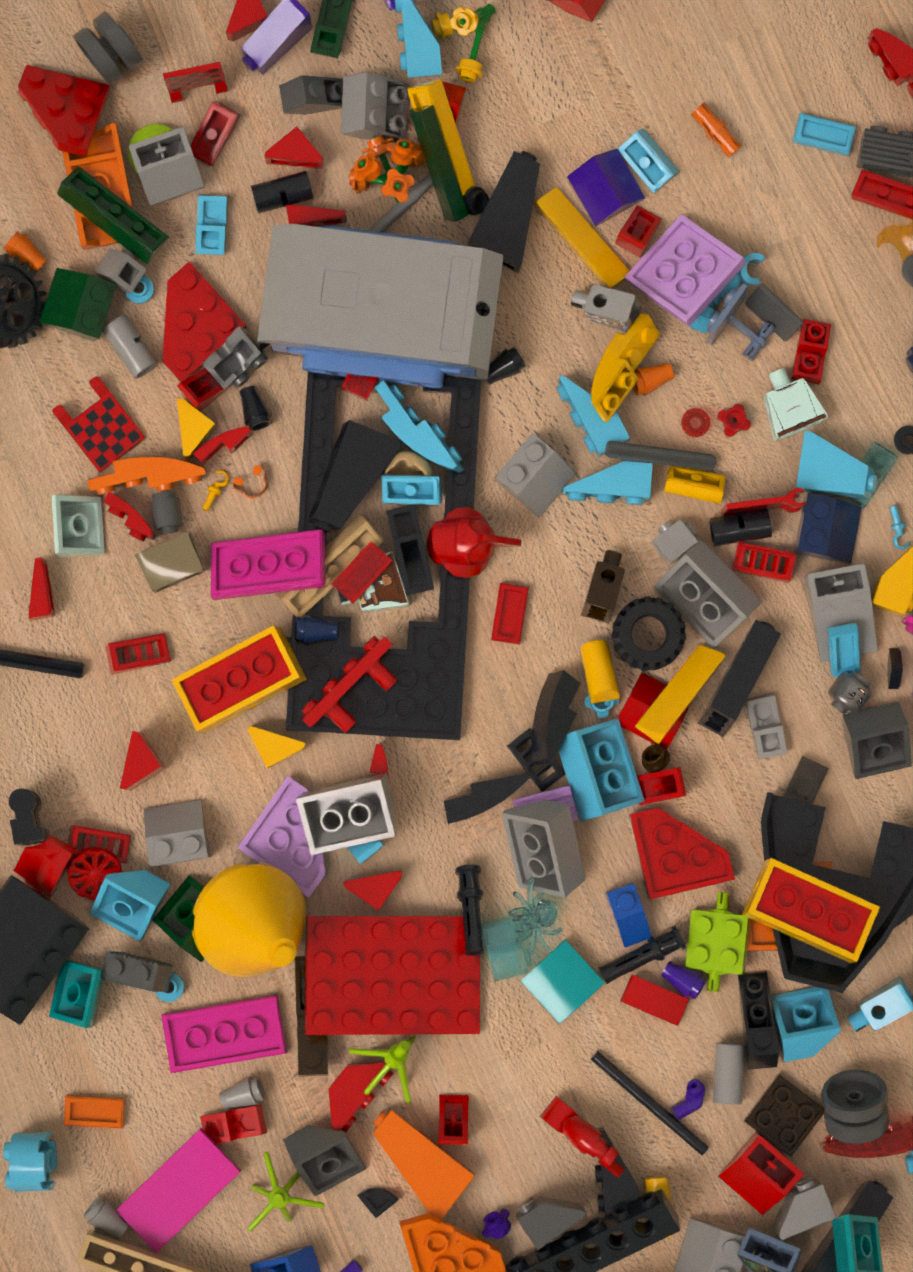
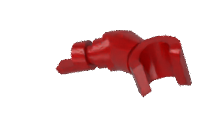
M555 1096L540 1117L556 1131L564 1134L570 1143L582 1154L585 1155L587 1153L592 1158L597 1156L599 1158L598 1163L618 1178L624 1170L623 1167L614 1161L619 1151L612 1145L609 1147L605 1145L606 1140L601 1137L602 1133L579 1117L571 1107L558 1096Z

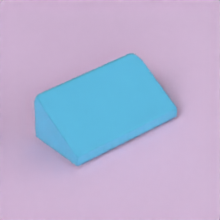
M645 129L636 131L618 148L619 153L653 193L680 172Z
M382 474V503L440 505L443 500L440 476Z

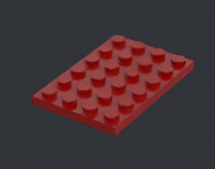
M306 916L305 1035L480 1034V955H465L463 916Z

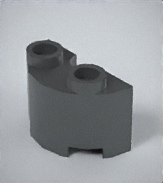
M239 326L226 339L227 341L202 363L224 390L233 384L236 388L242 386L250 378L247 373L253 368L257 370L268 360L265 352L242 326Z

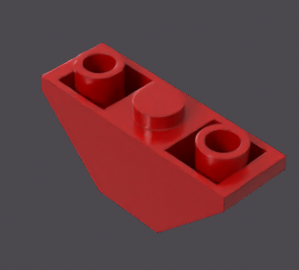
M385 1060L348 1064L331 1084L328 1092L332 1130L340 1131L342 1129L346 1133L356 1121L353 1114L357 1109L362 1107L365 1110L374 1099L375 1095L370 1092L366 1095L364 1090L385 1066ZM389 1069L378 1084L384 1086L394 1073Z

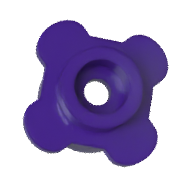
M502 1209L500 1212L488 1213L483 1219L485 1227L482 1230V1235L486 1238L492 1236L494 1239H500L507 1235L511 1229V1223L507 1219L510 1212L507 1209Z

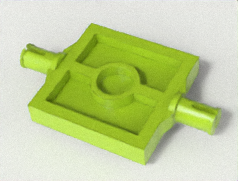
M717 892L716 909L708 911L691 909L685 968L700 969L705 973H709L707 991L719 992L720 975L728 973L745 975L751 918L728 911L730 893Z

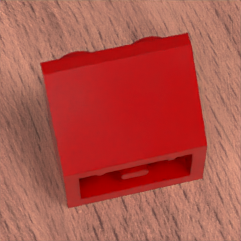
M755 1132L718 1177L763 1216L789 1193L804 1173L760 1134Z

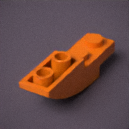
M163 456L130 457L112 461L114 473L91 478L87 482L89 490H97L98 495L115 491L114 485L125 483L126 488L143 484L142 478L147 477L149 488L156 487L157 492L174 488L173 482L184 480L185 485L202 481L201 475L206 474L207 471L204 466L178 458Z

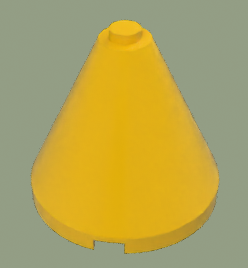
M262 862L251 865H243L242 863L233 865L213 877L199 894L193 909L195 918L192 936L198 951L205 960L224 974L234 977H255L289 965L296 956L306 927L307 909L304 896L295 881L278 867Z

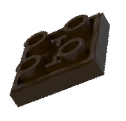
M778 1074L743 1121L792 1157L824 1114V1108Z

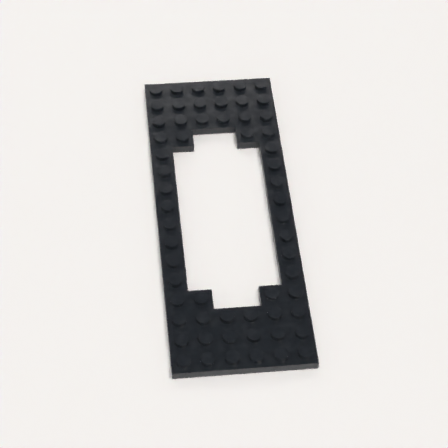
M308 372L298 532L318 530L314 527L315 523L309 521L308 518L333 451L336 387L342 386L346 378L343 376ZM444 375L442 388L423 387V392L451 394L448 447L454 446L463 459L460 461L464 468L462 472L459 473L447 469L444 519L455 508L470 507L474 509L481 391L480 379ZM325 532V547L327 546V532ZM441 565L438 622L409 621L407 650L388 649L380 657V662L398 679L391 688L385 691L367 673L366 675L363 674L340 698L339 703L356 720V723L346 733L327 715L322 716L311 728L300 717L304 714L301 709L312 698L317 701L324 694L322 688L333 677L338 680L345 673L342 669L351 658L355 657L358 659L365 652L363 647L350 646L351 617L322 616L323 598L320 599L305 615L337 622V638L302 643V640H295L294 637L296 616L293 614L291 648L307 680L288 689L286 731L460 741L470 578L454 576L445 569V566Z

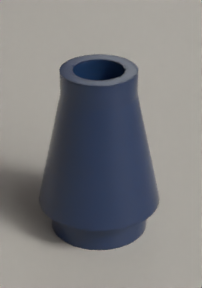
M303 614V617H296L294 637L295 640H302V643L336 639L338 625L335 621Z

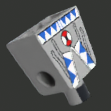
M592 285L590 293L576 289L571 301V306L584 309V313L589 321L623 332H627L641 310L636 295L598 285Z

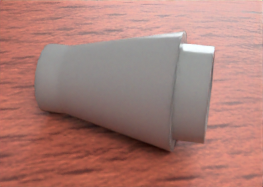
M248 1077L219 1094L224 1109L259 1105L260 1101L265 1100L264 1087L259 1077Z
M99 1197L92 1202L84 1214V1217L88 1219V1224L113 1235L117 1239L124 1234L129 1226L106 1199L103 1201Z

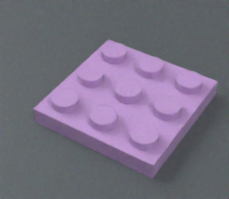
M681 214L624 278L631 286L683 324L690 327L741 270L746 261L741 255Z

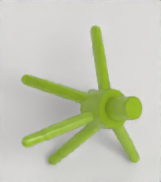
M411 1036L407 1041L403 1040L399 1044H394L389 1049H349L350 1054L384 1057L386 1064L364 1090L366 1095L373 1090L389 1069L392 1068L398 1069L406 1103L411 1102L405 1062L409 1056L410 1046L416 1040L415 1036Z
M264 1152L263 1156L273 1189L268 1191L260 1186L252 1185V1190L268 1197L269 1204L248 1226V1231H252L273 1208L280 1209L286 1221L291 1222L292 1218L286 1208L287 1203L318 1208L324 1207L323 1202L289 1196L288 1191L301 1176L298 1171L295 1172L284 1187H279L268 1152Z

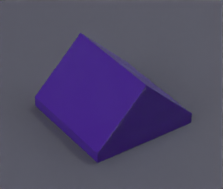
M618 149L593 156L567 176L595 227L645 199Z

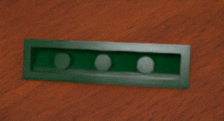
M431 105L410 109L409 112L444 219L452 222L459 221L466 217L468 212L434 107Z
M79 166L61 182L57 192L59 197L145 264H148L168 240V235Z

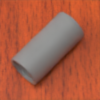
M126 315L113 320L102 330L134 379L144 376L158 365V361L145 342L140 340L141 336Z
M716 1043L714 1103L742 1104L746 1045Z

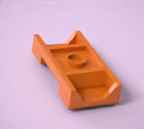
M116 123L109 124L101 130L95 131L86 157L62 151L67 176L79 166L133 208ZM73 208L80 244L83 250L118 244L116 240Z

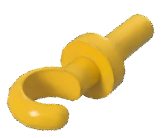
M217 470L215 474H223L226 480L223 483L214 482L213 486H208L206 490L209 494L202 507L204 511H209L215 496L219 497L221 494L219 488L226 486L229 482V475L224 470Z

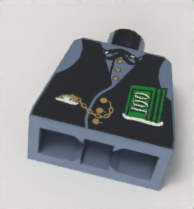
M749 1228L737 1256L749 1272H794L800 1259L801 1249Z

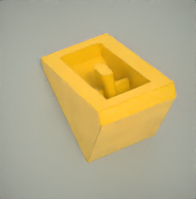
M180 398L177 399L183 455L186 460L194 457L193 453L206 442L217 426L191 404Z
M249 726L248 732L267 768L288 759L306 748V743Z

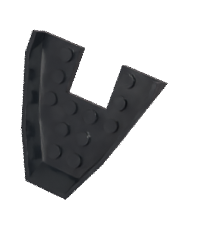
M767 792L761 817L764 861L770 858L775 859L880 907L859 959L853 963L846 962L773 929L784 979L843 993L886 942L913 898V828L883 821L870 878L813 865L826 807Z

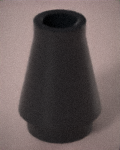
M515 347L509 350L506 348L490 363L488 379H486L489 385L519 374L521 369L526 367Z
M248 386L241 389L239 393L242 400L244 424L251 431L268 427L272 423L270 419L272 414L257 392L256 386Z

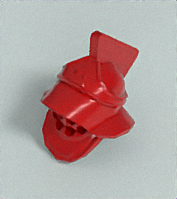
M470 507L455 508L447 514L446 519L436 522L431 527L426 544L428 556L434 563L445 566V569L454 576L470 578L479 575L486 568L495 547H521L522 540L495 536L494 531L481 513Z

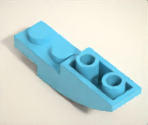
M383 380L375 386V389L390 409V411L382 416V419L405 444L426 459L459 473L464 470L460 464V461L463 460L454 446L448 447L443 440L446 434L438 423L432 424L427 420H423L418 424L421 421L420 416L413 407L407 408L402 401L405 395L396 384L391 385Z

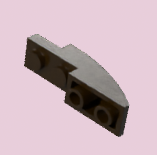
M295 956L299 1077L328 1076V1035H305V956Z

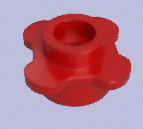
M735 404L733 408L727 411L721 410L718 413L717 418L723 423L726 436L733 437L736 432L740 430L747 431L750 428L751 422L746 417L743 405ZM736 418L737 422L733 423L731 419Z

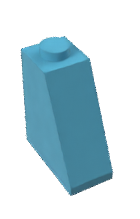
M804 431L796 488H802L806 493L870 499L871 492H875L877 487V475H874V470L813 432Z

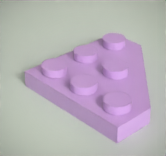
M287 776L237 848L257 862L271 864L284 871L295 881L301 892L310 898L326 875L323 853L310 854L296 801L299 795L309 790Z

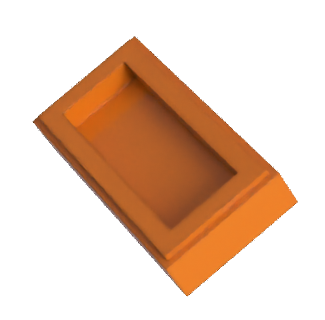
M66 1095L64 1126L122 1129L124 1124L125 1098Z

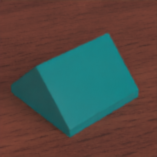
M67 960L58 973L49 1017L83 1028L93 1027L104 981L101 978L103 968Z
M847 1214L833 1219L832 1227L837 1272H883L878 1218Z

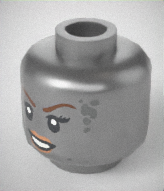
M854 670L851 673L842 672L829 688L828 694L833 699L830 705L842 714H845L847 711L858 713L872 695V691L869 688L871 683Z

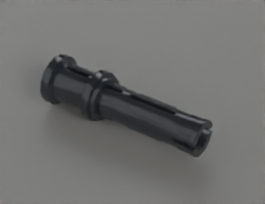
M463 865L455 869V874L459 878L457 898L462 902L465 955L467 954L468 956H477L484 953L479 902L482 900L483 891L480 890L479 874L481 873V867L478 865Z
M675 925L672 926L670 931L656 938L654 936L650 937L646 945L602 967H598L606 984L655 959L663 961L666 955L680 948L682 950L687 949Z

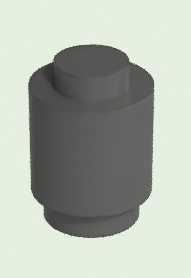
M175 491L152 494L153 501L150 502L155 530H161L162 535L179 532L178 527L183 526L179 498L175 496Z

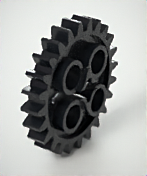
M8 254L0 255V349L7 346L9 349L18 347V344H26L28 339L36 337L34 330L43 327L38 321L42 315L41 308L45 305V302L41 301V297L47 294L46 291H39L38 289L43 281H35L33 279L37 271L27 272L28 262L18 265L19 258L15 256L9 259ZM17 288L21 291V298L17 295ZM10 314L14 318V325L10 321Z

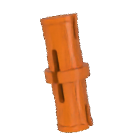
M705 102L691 113V116L707 133L706 137L709 140L712 139L728 158L742 146L725 127L727 124L723 120L720 121Z

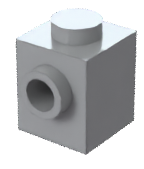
M109 249L95 273L102 279L117 284L115 289L132 293L147 269L136 261L138 258L128 250L123 249L120 252Z
M670 519L658 529L660 535L651 544L665 562L670 565L697 544L698 541L695 537L698 533L688 521L683 523L679 519L674 523Z

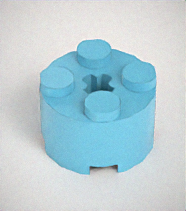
M52 1132L14 1133L11 1141L4 1143V1159L9 1160V1171L6 1172L5 1177L7 1189H13L15 1192L53 1190L55 1181H50L52 1170H57L56 1142L49 1141Z

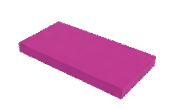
M322 529L211 543V598L213 600L325 587V532Z
M277 995L161 1015L171 1073L287 1053Z
M200 1128L115 1211L157 1253L241 1172V1169Z

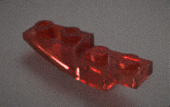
M913 1115L911 1116L912 1121L902 1125L900 1121L890 1123L888 1130L881 1137L871 1142L861 1144L844 1143L834 1139L829 1134L825 1136L826 1141L819 1144L824 1152L853 1158H876L905 1153L913 1150Z

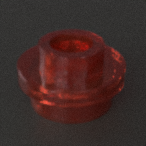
M693 408L683 415L681 427L688 436L701 437L706 434L710 427V418L704 410ZM693 418L699 419L701 426L693 428L690 425V420Z

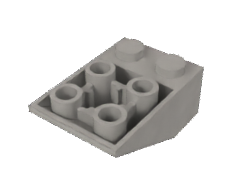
M865 563L810 573L804 576L820 662L829 661L827 628L840 625L857 624L860 655L878 651L871 591Z

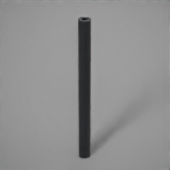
M599 1051L595 1052L590 1059L701 1156L708 1150L709 1146Z

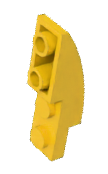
M640 313L625 335L616 333L599 362L592 384L591 403L604 422L610 420L638 381L634 371L661 335L649 315Z

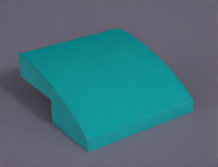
M563 940L520 980L558 1024L562 1023L605 983L566 940Z

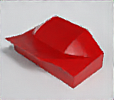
M51 835L41 844L25 847L14 872L21 876L27 885L50 899L54 895L76 849Z

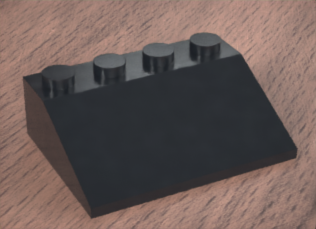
M10 875L0 889V1013L21 1025L89 928L77 916Z

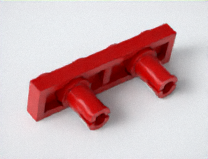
M383 635L379 638L373 636L363 646L365 652L358 659L353 657L344 665L342 669L345 673L338 680L334 677L329 680L322 688L324 694L317 701L312 698L301 709L304 713L300 717L301 720L311 728L322 716L327 715L346 733L356 723V720L339 703L340 698L363 674L366 675L367 673L385 691L394 685L398 679L380 662V657L393 644Z

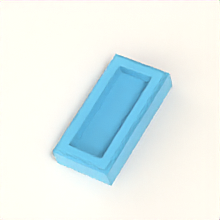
M800 113L793 143L848 156L856 127Z
M851 623L827 628L829 663L832 677H837L842 672L851 673L852 670L857 673L861 672L857 624Z

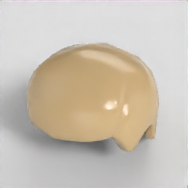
M402 451L392 458L385 469V474L432 476V470L429 462L419 453Z

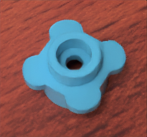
M587 696L584 700L585 706L595 710L599 718H606L612 706L619 703V699L604 701L603 704L599 702L591 704L590 696Z

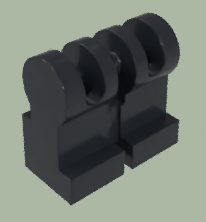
M24 788L14 790L9 797V806L14 811L16 818L10 820L14 845L23 847L43 843L50 837L49 829L42 828L38 814L42 807L40 796Z

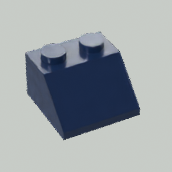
M808 493L803 501L806 504L802 507L794 553L851 564L862 507L836 498Z

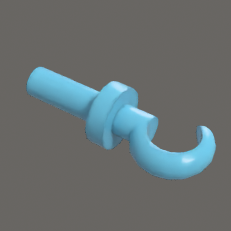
M897 505L890 506L894 522L891 525V529L896 530L893 544L898 549H906L910 545L909 541L904 546L897 544V538L904 535L903 528L906 525L905 522L900 520Z

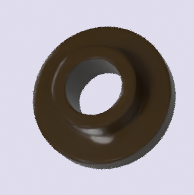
M651 745L642 753V765L651 773L663 770L670 762V753L665 747L660 745Z

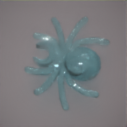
M530 877L527 901L518 892H513V896L517 897L524 907L510 910L509 915L523 913L515 915L512 921L522 922L521 929L516 930V933H526L522 937L517 938L516 943H522L531 936L528 954L532 955L537 936L542 947L548 953H551L552 949L547 945L541 933L544 935H556L561 933L563 928L559 927L555 930L544 929L555 923L558 917V910L556 905L550 900L544 899L538 902L544 894L542 892H538L533 898L534 878Z

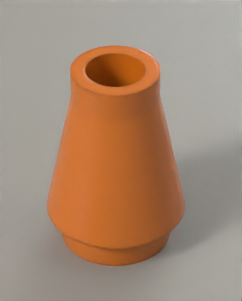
M18 231L3 248L8 253V257L17 256L19 263L28 262V267L37 272L47 261L27 235H22Z
M665 363L663 365L636 368L634 372L638 377V381L632 389L637 396L641 394L646 396L667 381L674 379L672 367L669 363Z

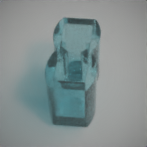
M511 915L481 923L494 981L529 973L527 966L533 964L529 949L522 948L520 938L525 937L522 921H516L515 916Z

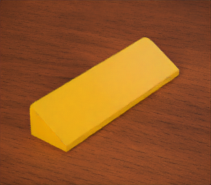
M441 79L407 88L413 109L433 105L461 193L465 195V192L470 187L475 186Z
M557 187L535 202V207L605 287L614 289L625 279L624 277L629 273V269Z
M698 645L635 727L659 744L718 669L726 655L711 648Z

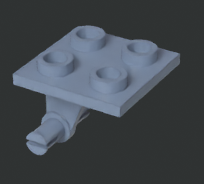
M742 283L738 290L733 288L724 300L725 305L722 313L716 311L708 322L707 326L709 327L706 332L709 334L707 342L713 345L728 324L751 340L742 355L745 358L748 356L747 359L752 361L760 348H765L767 345L766 340L775 327L770 325L768 328L769 323L765 321L758 333L755 334L733 316L746 297L748 286Z

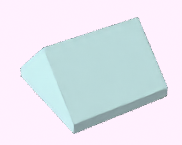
M52 495L55 554L60 558L105 554L101 497Z

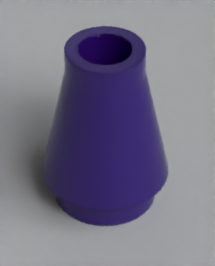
M669 961L661 975L686 998L690 996L693 999L698 997L707 979L701 976L702 973L674 964Z

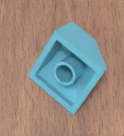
M146 870L107 874L89 914L141 941L171 884Z
M812 987L771 996L774 1023L784 1062L815 1056L841 1032L828 989Z

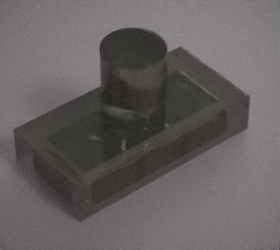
M801 756L782 797L813 804L829 768Z

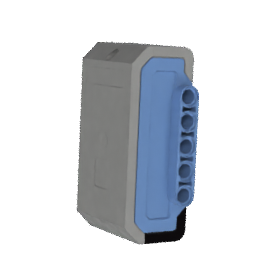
M273 225L257 338L258 345L265 352L303 357L302 370L312 373L346 377L347 374L359 375V377L372 376L378 377L377 381L384 380L390 383L428 388H442L444 375L480 380L488 379L503 255L484 248L462 246L457 242L337 226Z

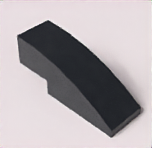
M415 504L387 510V517L406 596L433 590V580Z
M564 670L548 674L536 706L532 730V762L536 765L553 761L577 713L569 708V705L581 683Z
M528 773L470 784L472 796L444 801L448 824L469 819L498 805L529 779Z

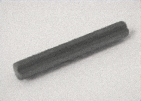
M608 441L605 448V455L609 458L713 471L716 466V457L712 454Z

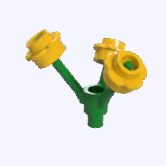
M487 4L484 8L479 7L475 11L470 8H456L451 20L447 12L442 14L436 12L435 19H431L434 35H440L442 40H445L446 36L453 35V30H457V33L461 36H467L470 32H476L470 58L461 59L459 66L455 67V71L460 73L459 78L465 82L474 83L476 79L482 78L483 73L481 70L483 65L476 61L483 32L486 28L485 25L496 12L492 4Z

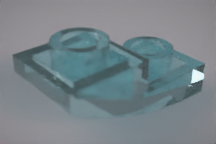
M874 441L861 462L873 469L874 475H877V490L895 464L898 456ZM847 497L862 508H865L871 498Z

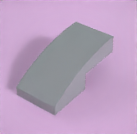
M774 693L748 698L746 700V707L758 759L786 754L787 748L784 732L780 723Z

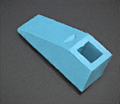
M395 0L396 12H402L403 23L397 24L398 40L404 41L405 52L400 53L401 70H407L408 78L442 75L439 41L413 0Z
M565 376L559 377V386L556 387L562 401H568L573 411L569 412L577 428L582 426L586 434L583 441L590 453L595 451L597 457L604 455L608 441L629 442L630 436L616 411L608 422H604L591 403V394Z
M620 462L563 487L562 495H568V500L585 501L586 497H597V502L614 503V499H626V504L643 505V501H649L653 463Z

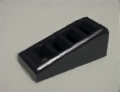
M529 728L508 744L507 748L543 792L564 776L565 773L554 759L536 772L532 770L531 767L535 763L532 760L527 763L524 759L532 753V745L521 754L517 750L529 739L532 741V730ZM552 767L555 772L541 781L539 776Z

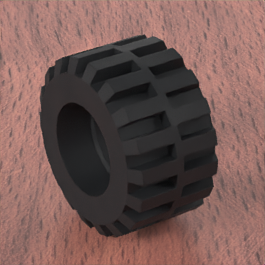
M646 596L641 599L637 598L622 608L613 623L611 635L614 643L613 647L623 662L625 661L630 667L641 669V671H655L666 667L677 658L686 640L685 621L681 618V613L673 607V604L667 603L659 597L651 598V596ZM643 617L656 618L663 624L666 630V638L663 645L654 651L640 649L632 639V628Z

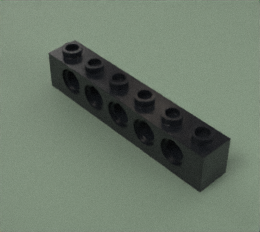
M662 1189L656 1192H647L639 1200L629 1205H621L613 1213L603 1218H594L586 1226L576 1231L570 1230L564 1233L560 1239L550 1244L547 1243L539 1250L536 1248L535 1251L525 1256L513 1258L505 1265L506 1272H533L536 1269H542L544 1272H597L679 1232V1218ZM640 1218H648V1219H649L647 1222H638V1221H637V1220H639ZM614 1231H622V1232H623V1233L620 1234V1235H613V1234H611V1233L614 1232ZM591 1243L597 1245L593 1248L585 1247L587 1244ZM563 1256L570 1257V1259L566 1261H562L559 1258Z

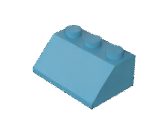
M619 718L566 734L558 751L580 821L644 802Z

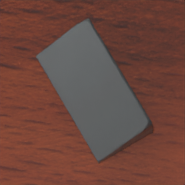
M760 284L745 302L746 306L763 322L769 323L768 327L770 325L775 327L773 331L783 341H788L803 324V320L764 284Z

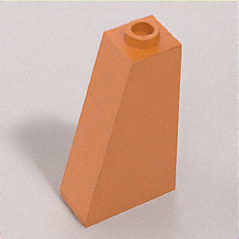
M393 1108L388 1113L382 1110L372 1123L376 1127L373 1135L431 1215L442 1219L475 1177V1173Z

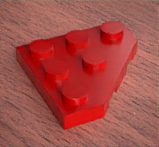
M26 65L18 85V94L23 101H27L32 109V114L42 128L48 131L52 137L53 144L58 150L86 157L107 101L110 85Z
M190 262L167 280L162 361L181 382L203 367L202 363L215 350L220 348L239 326H242L244 329L247 328L246 324Z
M660 808L629 814L649 900L735 880L729 852L697 831L673 818Z

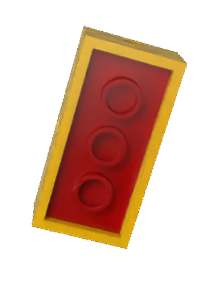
M273 625L173 678L172 682L196 731L207 733L307 680L282 628Z
M770 858L764 861L742 915L846 962L853 963L859 959L880 907Z

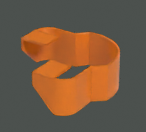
M255 465L253 474L260 476L261 468L264 470L265 468ZM265 470V474H264V478H263L264 482H265V477H266V470ZM235 477L233 488L234 485L242 486L244 479ZM267 483L265 485L264 490L259 495L247 496L245 494V496L248 498L260 497L265 492L267 488ZM235 489L238 492L245 493L242 490Z

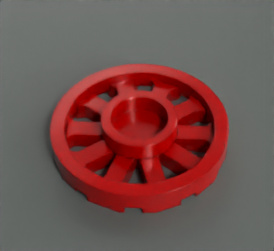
M100 847L86 848L75 854L71 859L67 869L68 882L78 896L95 900L98 895V885L101 887L107 874L114 872L122 873V865L117 856L107 849ZM100 854L104 855L102 861L98 860ZM87 855H90L92 857L91 861H88L86 859ZM76 862H81L84 867L77 866ZM109 862H114V865L106 867ZM73 873L81 874L78 876H72ZM84 882L80 887L76 885L77 883ZM90 885H92V892L86 891Z

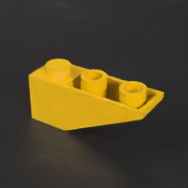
M913 546L878 577L871 596L872 607L900 617L905 615L906 611H912Z

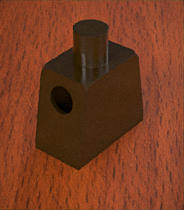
M606 550L603 562L597 561L581 616L609 623L615 609L625 572L624 568L619 567L622 554Z

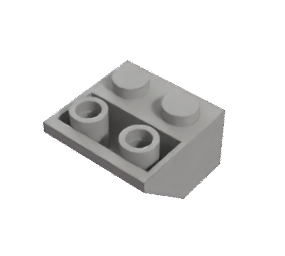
M369 72L343 77L341 134L372 140L373 136L379 137L382 135L384 140L393 137V141L406 139L408 84Z
M184 127L128 145L150 206L205 188Z

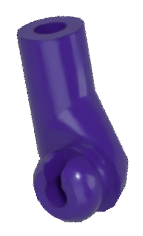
M690 1080L687 1084L685 1100L672 1107L678 1120L702 1107L706 1090L700 1080Z

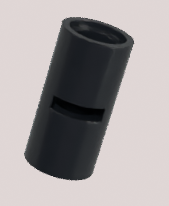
M307 171L251 186L258 214L314 199Z
M768 509L709 518L711 538L714 546L772 537Z

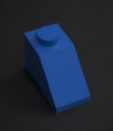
M634 883L605 892L624 948L652 937Z
M312 1245L292 1249L250 1264L252 1272H321Z

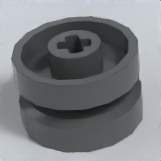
M104 11L93 19V26L100 38L85 27L75 33L73 38L99 74L113 87L124 78L123 71L116 60H119L126 69L131 71L135 70L144 61L128 34Z
M865 1070L842 1071L831 1076L824 1083L822 1089L824 1123L827 1132L834 1139L844 1143L861 1144L881 1137L888 1130L890 1122L887 1106L888 1091L885 1081L877 1074Z

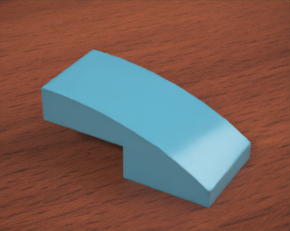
M198 195L195 254L225 255L228 196Z

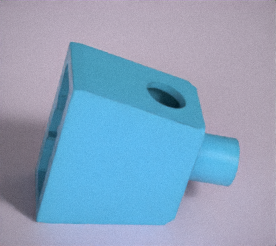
M901 976L861 999L859 1004L861 1009L848 1016V1020L856 1032L870 1024L874 1031L913 1011V996ZM876 1005H880L885 1009V1011H883L882 1013H876L873 1011L872 1008Z

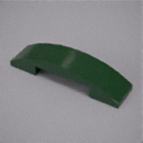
M322 0L310 53L339 58L352 0Z

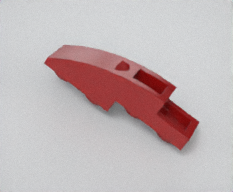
M878 28L873 29L868 37V47L875 57L879 56L884 64L882 66L883 72L889 81L893 80L896 86L906 81L908 82L907 89L913 98V49L890 33Z

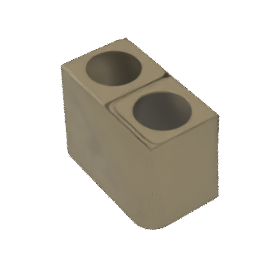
M190 531V534L185 532L135 554L154 593L205 572Z

